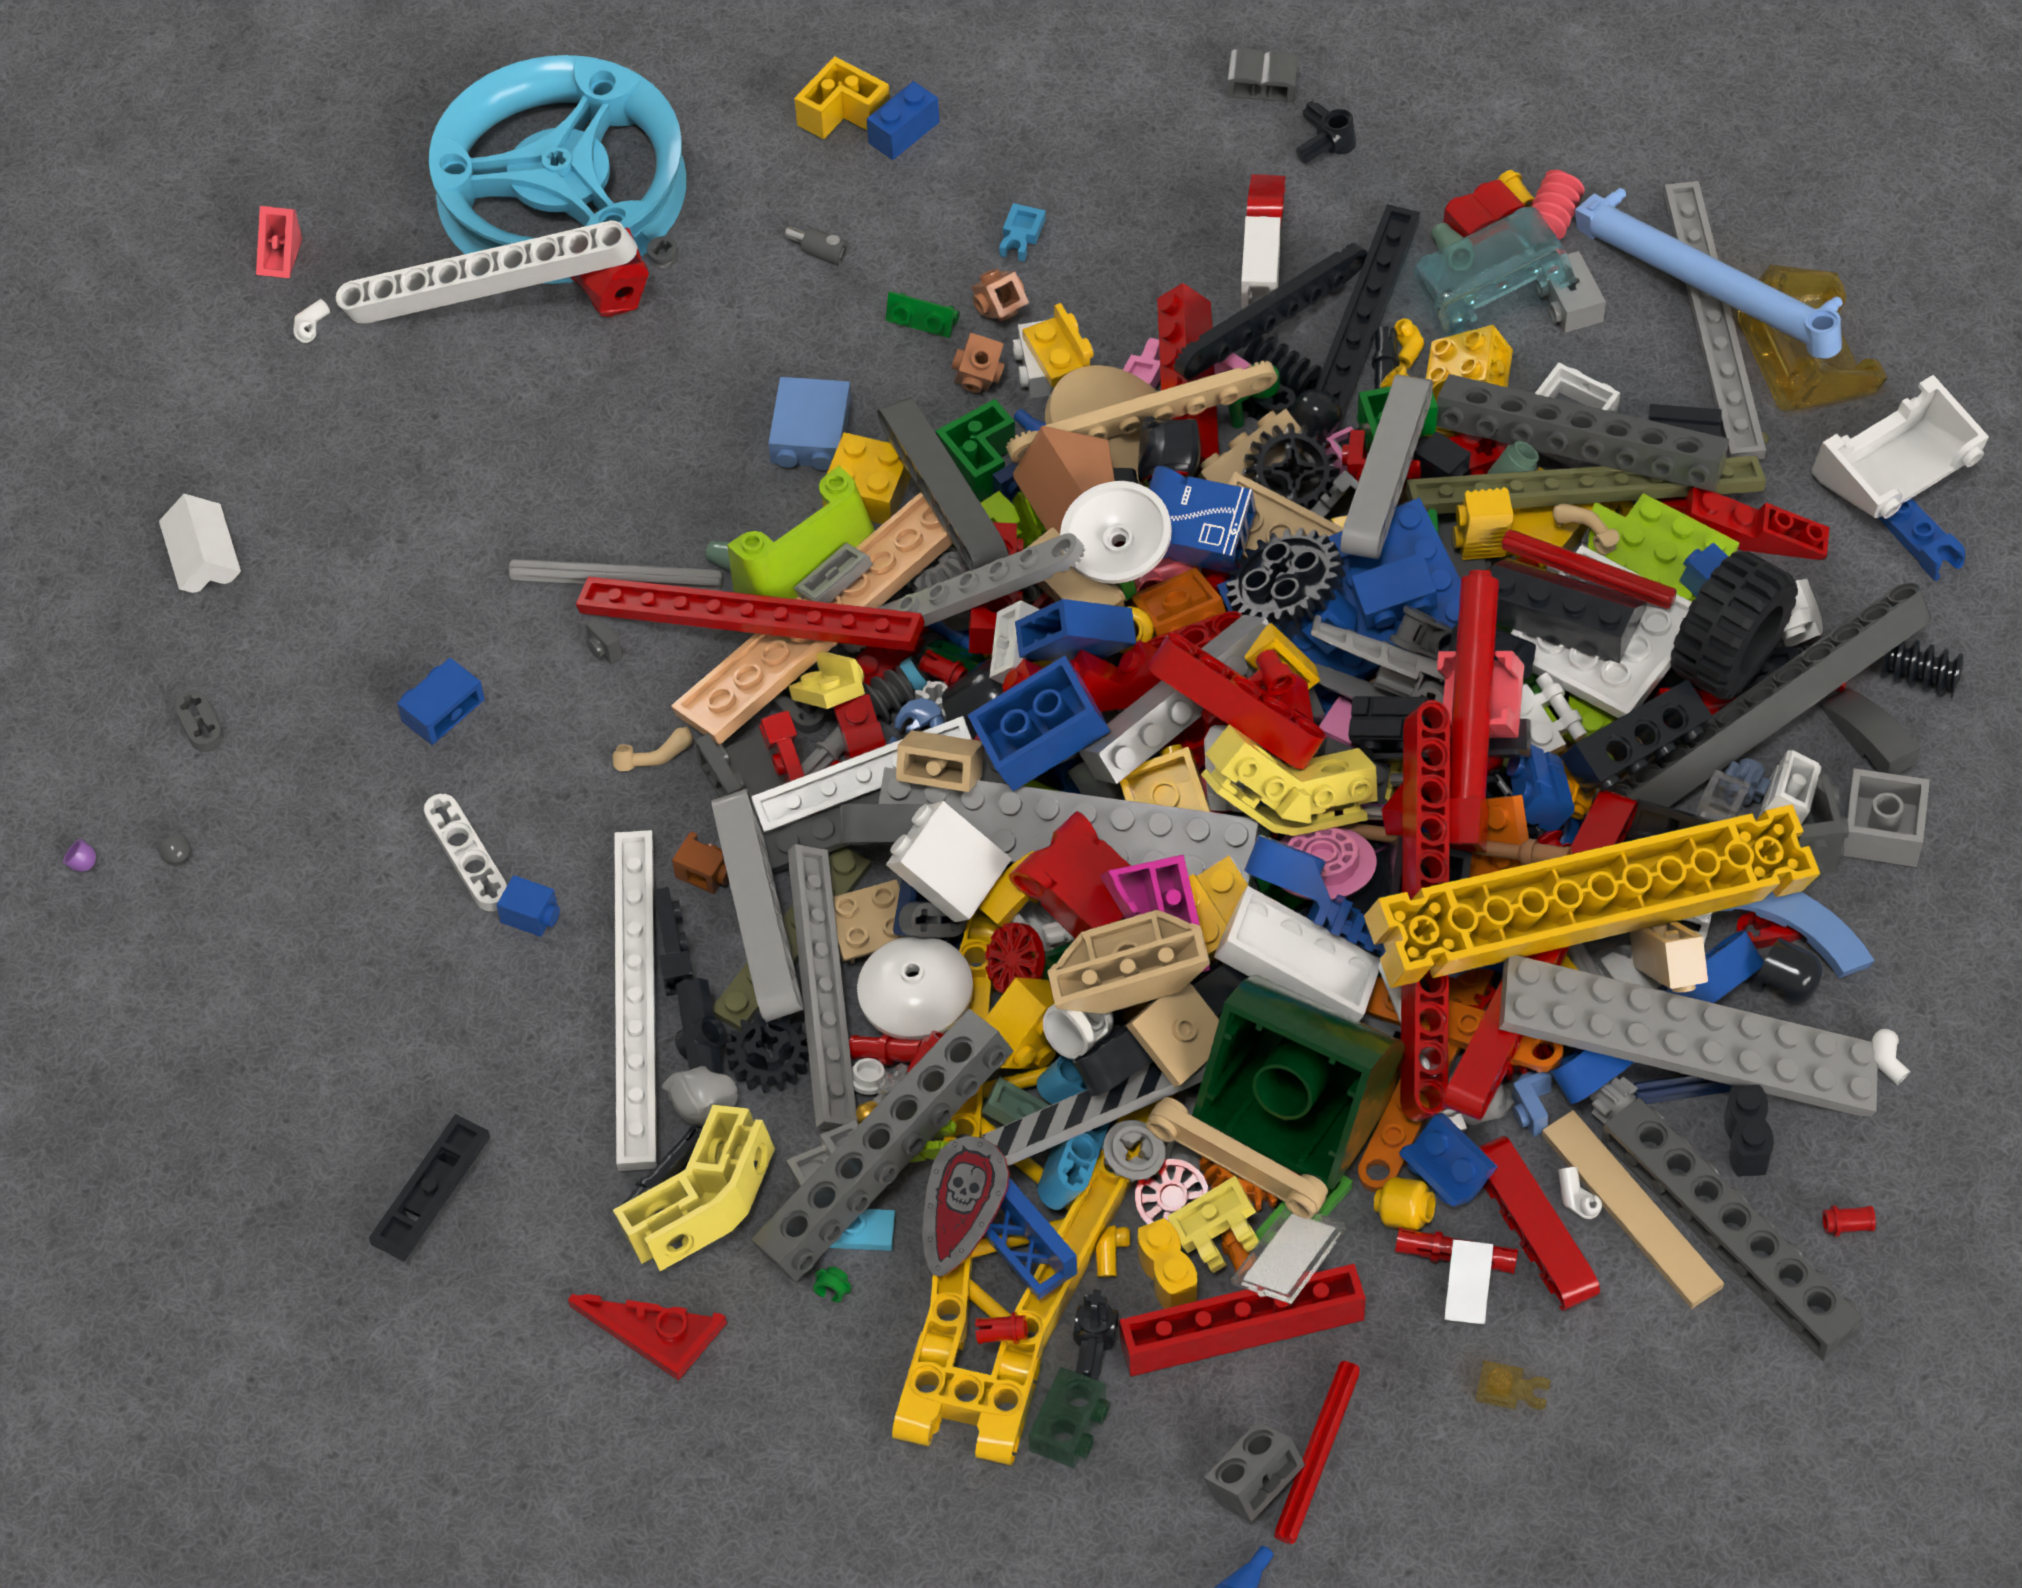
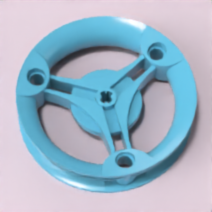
M573 55L538 57L516 62L487 74L465 89L449 105L436 125L429 149V168L436 191L438 213L447 235L464 254L534 239L533 237L520 236L503 231L488 223L472 209L476 198L516 197L534 209L547 212H565L584 227L607 221L620 222L624 228L628 227L641 257L647 253V245L652 239L665 236L680 213L685 198L686 169L682 157V138L677 117L670 103L651 82L641 75L616 63L598 58ZM578 103L572 113L556 128L542 130L527 137L512 151L477 158H470L468 155L472 146L486 131L516 113L544 105ZM589 119L592 120L585 132L582 131ZM636 124L644 131L653 144L656 156V173L641 201L629 200L614 204L603 190L609 180L610 164L607 151L601 144V141L609 126ZM592 202L599 211L594 214L586 204ZM567 277L543 284L572 283L574 281Z

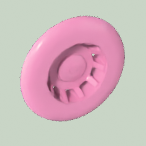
M1338 826L1296 836L1286 835L1279 840V842L1326 861L1321 877L1331 900H1335L1337 894L1348 897L1361 890L1371 880L1376 869L1377 859L1371 844L1364 837L1347 828ZM1282 888L1291 895L1312 901L1311 898L1305 897L1288 889Z

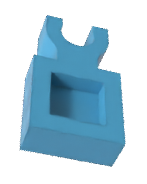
M1013 203L1003 226L1004 239L999 246L1000 256L1006 257L1008 251L1015 248L1018 249V260L1025 262L1027 243L1036 245L1046 221V210Z

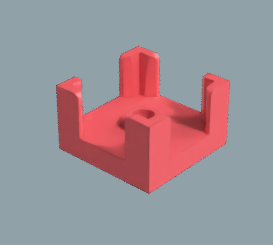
M1438 651L1437 670L1445 678L1443 705L1447 708L1450 715L1451 738L1456 652ZM1495 651V656L1498 660H1494L1489 738H1518L1524 664L1513 651Z

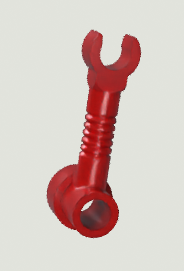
M1266 650L1257 656L1255 662L1259 670L1248 680L1260 688L1265 685L1269 694L1273 696L1282 695L1295 685V675L1287 664L1282 663L1275 650ZM1203 708L1201 711L1206 724L1212 722L1213 726L1227 724Z

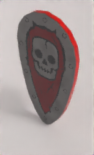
M965 1136L954 1139L939 1151L932 1164L926 1189L922 1240L928 1269L935 1276L949 1274L971 1255L992 1223L1007 1192L1010 1173L1006 1158L996 1145L984 1138Z

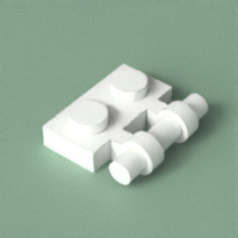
M1545 673L1536 679V683L1542 690L1541 693L1534 695L1527 683L1523 685L1520 719L1527 718L1531 720L1532 745L1542 748L1544 753L1551 752L1557 754L1563 751L1566 746V742L1561 735L1569 732L1574 741L1579 742L1588 733L1581 724L1583 718L1579 712L1572 710L1564 698L1565 691L1560 683H1554L1551 676ZM1551 705L1560 719L1552 722L1543 708Z

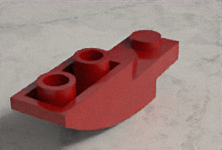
M1692 487L1687 493L1685 515L1739 542L1738 550L1814 560H1824L1827 557L1830 529L1828 526L1767 502L1760 509H1756L1713 491Z

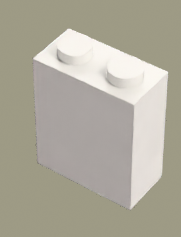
M944 801L928 805L924 804L914 814L912 818L914 825L908 834L900 836L891 847L890 852L893 855L886 866L954 922L969 920L1012 858Z

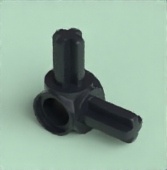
M1313 101L1306 104L1303 116L1317 127V135L1296 148V154L1302 163L1313 160L1327 150L1330 153L1347 154L1355 149L1356 137L1353 115L1345 109L1328 111L1322 105Z
M1094 1289L1092 1295H1085L1083 1305H1078L1073 1332V1341L1080 1347L1075 1375L1078 1379L1088 1383L1097 1381L1099 1378L1103 1352L1114 1346V1330L1118 1326L1119 1310L1112 1309L1107 1304V1298L1102 1297L1101 1290Z

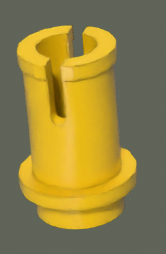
M1508 170L1501 174L1498 179L1525 205L1524 212L1529 210L1531 207L1529 202L1532 204L1534 197L1522 183L1523 177L1521 174L1515 173L1513 170Z

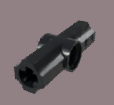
M702 978L683 980L676 985L683 1027L675 1036L677 1050L688 1060L689 1070L705 1066L713 1073L723 1074L719 1047L725 1044L727 1033L722 1022L714 1016L709 982L707 979Z

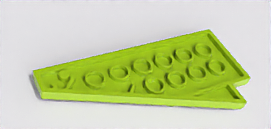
M1644 493L1626 518L1596 502L1592 508V511L1600 517L1608 529L1614 528L1619 533V541L1616 544L1615 550L1602 556L1642 577L1675 588L1677 595L1691 602L1696 597L1679 581L1686 568L1683 565L1685 559L1694 550L1699 548L1703 551L1713 542L1729 557L1732 553L1737 552L1739 542ZM1589 528L1587 548L1598 553L1593 544V537L1596 534ZM1569 692L1568 704L1572 710H1577L1583 718L1581 724L1587 731V736L1618 719ZM1567 732L1565 739L1574 744L1577 743L1570 733Z

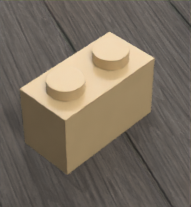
M911 730L898 744L896 781L970 792L977 784V780L982 778L984 746L981 741Z

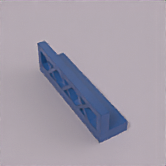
M1009 1177L1008 1189L1000 1206L1006 1214L1004 1224L991 1223L984 1237L1036 1298L1040 1300L1077 1274V1255ZM1010 1220H1011L1016 1226L1010 1225ZM996 1233L1002 1234V1239ZM1008 1234L1025 1236L1030 1242L1028 1253L1011 1251L1006 1245ZM1034 1248H1035L1040 1254H1034ZM1020 1261L1027 1262L1026 1268ZM1032 1263L1049 1264L1056 1274L1039 1284L1031 1275Z

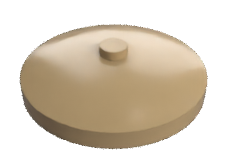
M1102 365L1081 367L1061 378L1051 392L1045 408V423L1048 425L1158 391L1141 378L1118 368ZM1141 428L1129 435L1119 434L1106 438L1109 443L1112 467L1133 468L1136 470L1138 479ZM1138 480V484L1144 487L1146 486V484L1139 482Z

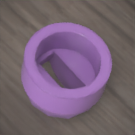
M78 839L65 854L63 863L75 871H88L95 864L96 853L91 845L82 839Z

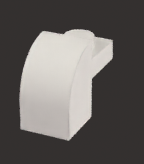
M1807 579L1796 581L1798 594L1795 598L1797 601L1782 636L1786 647L1794 646L1821 635L1823 631L1820 611Z

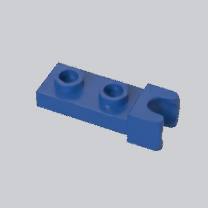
M1912 498L1904 502L1900 509L1887 519L1883 516L1879 517L1897 540L1919 561V565L1933 580L1937 581L1940 579L1938 571L1943 560L1948 561L1956 569L1962 568L1965 561L1964 546L1951 533L1946 534Z

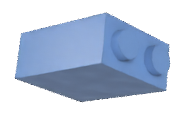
M780 377L768 443L771 463H776L784 468L804 465L813 466L815 469L823 471L829 469L844 432L847 433L852 404L850 381Z

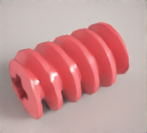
M1561 170L1546 172L1536 197L1533 199L1532 205L1528 210L1527 217L1523 221V231L1529 239L1547 244L1553 240H1560L1565 236L1567 228L1570 226L1571 218L1574 217L1575 209L1579 206L1580 198L1583 197L1585 191L1579 179Z

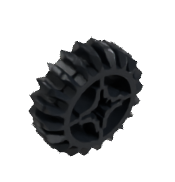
M1288 423L1285 428V434H1283L1279 425H1275L1272 428V436L1263 431L1259 435L1261 443L1253 441L1250 444L1249 448L1254 454H1246L1243 461L1252 467L1244 468L1242 475L1246 478H1253L1252 481L1271 491L1273 490L1268 486L1265 478L1268 481L1277 482L1283 489L1284 497L1308 510L1312 509L1320 501L1324 493L1331 498L1332 495L1328 493V490L1333 487V482L1335 481L1331 477H1336L1340 474V468L1329 466L1336 462L1338 459L1337 454L1326 455L1325 453L1331 447V443L1326 441L1320 446L1317 441L1321 433L1318 431L1311 438L1306 436L1308 431L1307 425H1302L1299 432L1295 433L1293 423ZM1285 446L1282 462L1272 463L1271 466L1263 467V461L1267 453L1277 447ZM1298 448L1306 451L1314 459L1317 466L1314 463L1303 461L1299 456ZM1289 461L1290 466H1292V471L1298 472L1296 477L1293 479V483L1292 479H1290V474L1288 472H1283L1289 465ZM1311 478H1319L1317 488L1312 494L1297 499L1300 482L1310 481Z

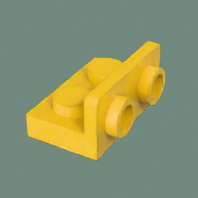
M1061 303L1054 305V318L1022 329L1023 340L1051 388L1055 387L1061 378L1069 372L1081 367L1090 366V358L1094 356L1092 346L1087 338L1082 339L1074 315L1072 313L1067 314Z

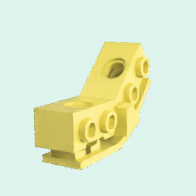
M1229 724L1205 753L1216 768L1212 773L1205 769L1201 775L1213 790L1274 833L1296 836L1368 820L1367 812L1360 804L1378 801L1376 766L1360 748L1314 757L1305 769H1298L1288 763H1283ZM1239 780L1246 786L1242 790L1233 782L1236 783ZM1262 801L1269 807L1258 806L1257 804ZM1335 811H1343V815L1335 816Z
M712 1105L686 1169L613 1210L626 1239L641 1264L653 1258L658 1269L662 1271L732 1232L749 1214L775 1150L763 1120L755 1119L754 1122L749 1109ZM754 1161H758L756 1168L754 1167ZM682 1239L683 1246L675 1249L673 1246H669Z

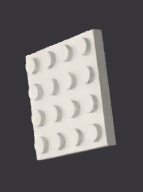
M1583 545L1576 551L1578 554L1637 574ZM1564 571L1559 572L1560 575L1630 596ZM1677 594L1675 602L1670 609L1647 602V607L1620 663L1517 630H1513L1511 634L1533 642L1536 645L1532 673L1538 676L1548 673L1554 683H1560L1564 690L1619 719L1640 707L1670 669L1672 660L1670 656L1674 648L1673 643L1676 635L1679 633L1680 624L1683 618L1686 617L1692 602Z

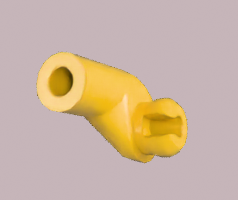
M1116 1225L1109 1226L1099 1239L1096 1246L1098 1278L1117 1277L1116 1248L1130 1246V1229L1128 1227L1116 1228Z

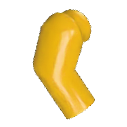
M1403 318L1396 322L1394 329L1398 333L1397 339L1402 347L1398 354L1400 365L1410 369L1424 347V339L1417 326L1413 325L1410 319Z

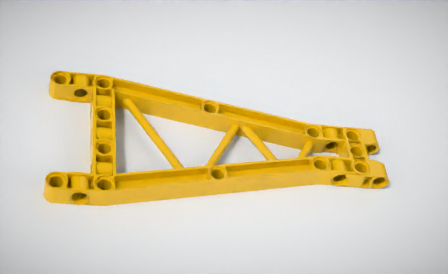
M977 908L972 917L967 920L959 952L968 962L973 977V996L968 1009L984 1020L991 1011L992 993L996 990L993 986V981L989 980L985 966H988L985 952L987 945L991 943V936L994 931L1001 927L980 908ZM1215 958L1214 960H1212L1209 966L1216 962L1218 959ZM973 963H981V964H982L981 966H978V967L970 966V964H973ZM1148 1001L1124 1008L1122 1021L1128 1022L1136 1017L1149 1005ZM1048 1067L1004 1077L1003 1079L1021 1089L1036 1086L1038 1077ZM996 1080L985 1081L979 1087L976 1094L970 1097L952 1116L951 1120L956 1124L955 1134L950 1137H944L943 1141L951 1142L957 1139L955 1137L960 1134L982 1138L983 1134L997 1129L983 1117V1112H981L984 1107V1100L988 1098ZM1179 1092L1168 1097L1177 1100ZM1161 1100L1120 1117L1116 1124L1127 1120L1147 1123L1152 1110ZM1141 1141L1131 1148L1124 1145L1128 1150L1126 1161L1132 1160L1135 1156L1141 1158L1138 1154L1139 1147L1142 1144ZM1101 1150L1088 1186L1065 1207L1068 1210L1066 1217L1049 1222L1077 1255V1274L1040 1300L1027 1287L1014 1312H1017L1018 1315L1026 1316L1028 1331L1036 1335L1027 1340H1020V1344H1014L1013 1341H1001L991 1375L954 1367L958 1351L959 1349L963 1350L967 1338L970 1300L990 1318L1011 1316L1007 1310L971 1279L973 1258L997 1251L986 1238L981 1239L971 1255L959 1267L945 1276L933 1275L930 1308L923 1331L917 1342L896 1411L892 1429L893 1439L930 1446L933 1434L939 1431L942 1418L977 1426L979 1435L975 1450L976 1458L1010 1466L1013 1465L1015 1456L1012 1455V1452L1017 1453L1036 1387L1033 1380H1038L1044 1348L1096 1252L1099 1239L1107 1227L1110 1226L1133 1183L1123 1176L1115 1177V1173L1108 1171L1111 1167L1109 1164H1105L1103 1150ZM1030 1157L1014 1163L1015 1166L1038 1185L1044 1170ZM1008 1234L1006 1245L1008 1248L1029 1244L1030 1242L1025 1236ZM1040 1264L1033 1277L1041 1284L1056 1274V1272L1049 1264ZM946 1314H954L958 1316L955 1320L952 1321H944L940 1319L943 1315ZM924 1385H933L937 1387L934 1391L929 1393H925L918 1390ZM963 1394L976 1396L975 1399L969 1402H963L958 1399ZM1002 1403L1015 1405L1013 1409L1008 1411H1002L997 1408Z

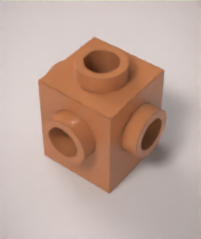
M998 268L992 269L979 276L981 282L971 286L975 295L973 296L974 306L986 318H998L999 321L1007 320L1018 313L1017 309L1029 303L1023 283L1015 271L999 272Z
M970 333L964 349L957 348L951 369L957 370L954 382L961 384V387L969 392L979 393L981 390L988 392L992 382L999 383L1004 368V363L998 362L1004 343Z

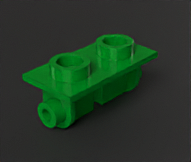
M888 292L885 321L947 338L951 337L952 326L958 323L960 311H956L954 306L950 305L947 307L909 297L903 292L900 294Z

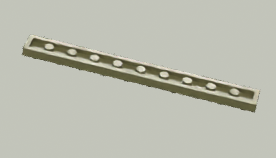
M1757 456L1726 458L1724 470L1715 493L1730 494L1764 491L1766 478ZM1606 466L1409 479L1406 481L1405 492L1408 502L1420 497L1427 512L1429 509H1435L1437 514L1456 513V506L1463 504L1464 494L1467 490L1470 492L1474 490L1480 491L1481 489L1487 491L1490 488L1494 491L1496 488L1501 490L1505 487L1509 491L1512 509L1557 506L1563 503L1572 505L1638 500L1643 493L1654 499L1686 497L1692 487Z

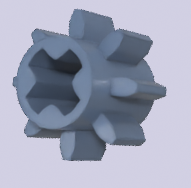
M1744 758L1740 760L1739 764L1731 761L1720 783L1727 786L1725 794L1731 801L1739 805H1749L1752 800L1760 803L1771 780L1763 778L1766 770L1762 764L1753 759Z

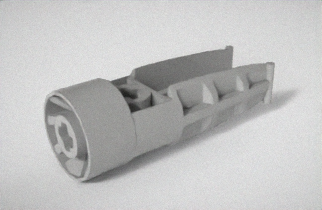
M1319 615L1314 617L1311 630L1312 636L1381 665L1374 683L1314 663L1321 680L1317 684L1323 686L1324 689L1339 693L1352 700L1354 696L1426 697L1429 692L1434 693L1433 698H1428L1429 700H1435L1443 704L1445 678L1437 670V660L1420 653L1415 654L1393 646L1390 642L1384 640L1382 642L1357 634L1350 629L1346 630L1323 623Z

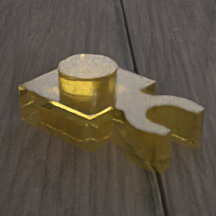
M1483 1360L1475 1401L1516 1410L1519 1399L1524 1400L1533 1409L1544 1410L1547 1400L1535 1397L1532 1392L1538 1388L1549 1390L1551 1381L1545 1377H1533L1530 1380L1522 1379L1524 1368Z

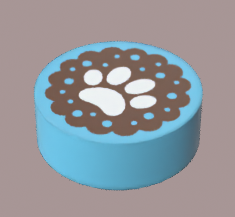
M911 656L900 663L899 667L907 676L915 691H922L929 679L925 672L919 670V664Z

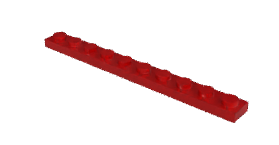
M588 576L576 602L578 611L581 614L914 651L925 624L922 613L590 576Z

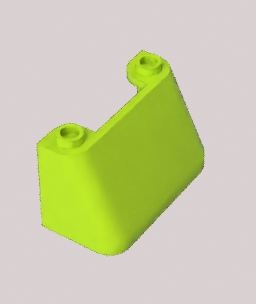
M840 466L836 467L826 474L819 483L820 496L827 505L775 542L762 532L750 531L727 544L733 591L735 593L796 599L798 595L794 587L845 543L856 548L875 531L855 481Z

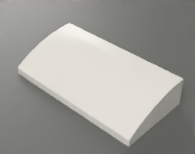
M1247 886L1242 893L1214 955V958L1249 977L1252 975L1264 977L1357 1021H1360L1365 1014L1379 973L1378 965L1380 962V958L1338 935L1330 933L1326 928L1313 923L1308 918L1250 886Z

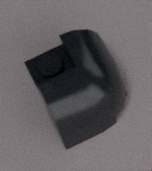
M992 657L982 661L947 687L942 694V706L947 719L951 721L963 716L972 740L975 739L977 733L967 715L1004 693L1003 684L989 678Z

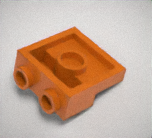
M1196 567L1141 590L1130 598L1132 607L1141 608L1149 613L1153 620L1155 637L1226 612L1222 598Z
M1522 794L1486 798L1485 803L1489 807L1487 841L1517 845L1527 842L1529 835ZM1472 854L1469 878L1523 866V864L1519 860Z

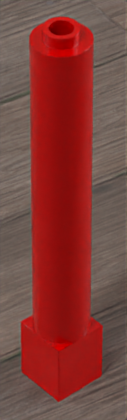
M1471 570L1469 575L1462 577L1460 580L1450 738L1449 848L1465 852H1486L1489 807L1485 801L1499 580L1492 577V573L1486 570Z

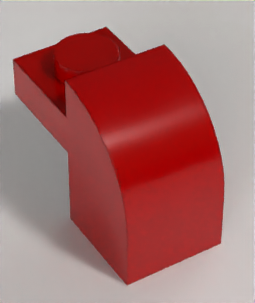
M869 694L859 696L833 707L843 739L845 760L886 745L880 721H877Z

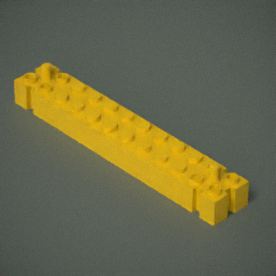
M1793 804L1765 810L1756 820L1753 813L1421 888L1411 901L1407 892L1378 898L1364 915L1374 945L1384 944L1386 952L1380 958V962L1389 987L1394 988L1419 982L1428 970H1430L1432 978L1504 962L1511 956L1525 957L1759 902L1772 891L1775 897L1801 892L1821 873L1810 846L1801 848L1797 838L1804 831Z

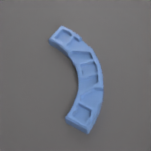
M1772 891L1762 901L1721 910L1733 911V909L1752 911L1756 912V916L1773 921L1785 928L1787 925L1808 938L1806 942L1826 960L1838 978L1869 968L1875 961L1861 940L1840 918L1803 892L1775 897Z

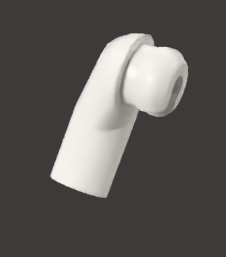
M319 299L298 313L294 318L293 333L303 343H308L315 338L317 322L330 314L329 307L322 299Z
M1881 1029L1872 1038L1874 1058L1878 1063V1068L1898 1085L1911 1071L1896 1058L1897 1044L1899 1043L1898 1035L1892 1030Z
M1578 1167L1558 1169L1563 1205L1581 1218H1595L1602 1209V1202L1598 1196L1580 1187Z

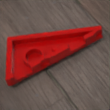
M572 1294L568 1298L569 1307L678 1381L727 1324L726 1316L713 1312V1316L687 1313V1308H663L659 1304L626 1300V1304L602 1301L601 1296L591 1294Z

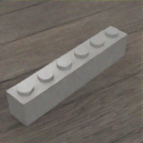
M1243 615L1201 649L1248 679L1257 670L1245 660L1244 656L1269 622L1266 618ZM1160 681L1107 724L1111 730L1110 733L1078 752L1095 779L1118 784L1201 717L1203 707L1170 685Z

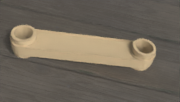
M1163 1098L1161 1102L1156 1104L1148 1117L1149 1120L1146 1123V1127L1156 1138L1165 1142H1172L1174 1140L1285 1202L1286 1207L1298 1217L1311 1219L1314 1214L1318 1213L1326 1200L1328 1188L1321 1180L1308 1174L1299 1176L1189 1115L1187 1108L1173 1098Z

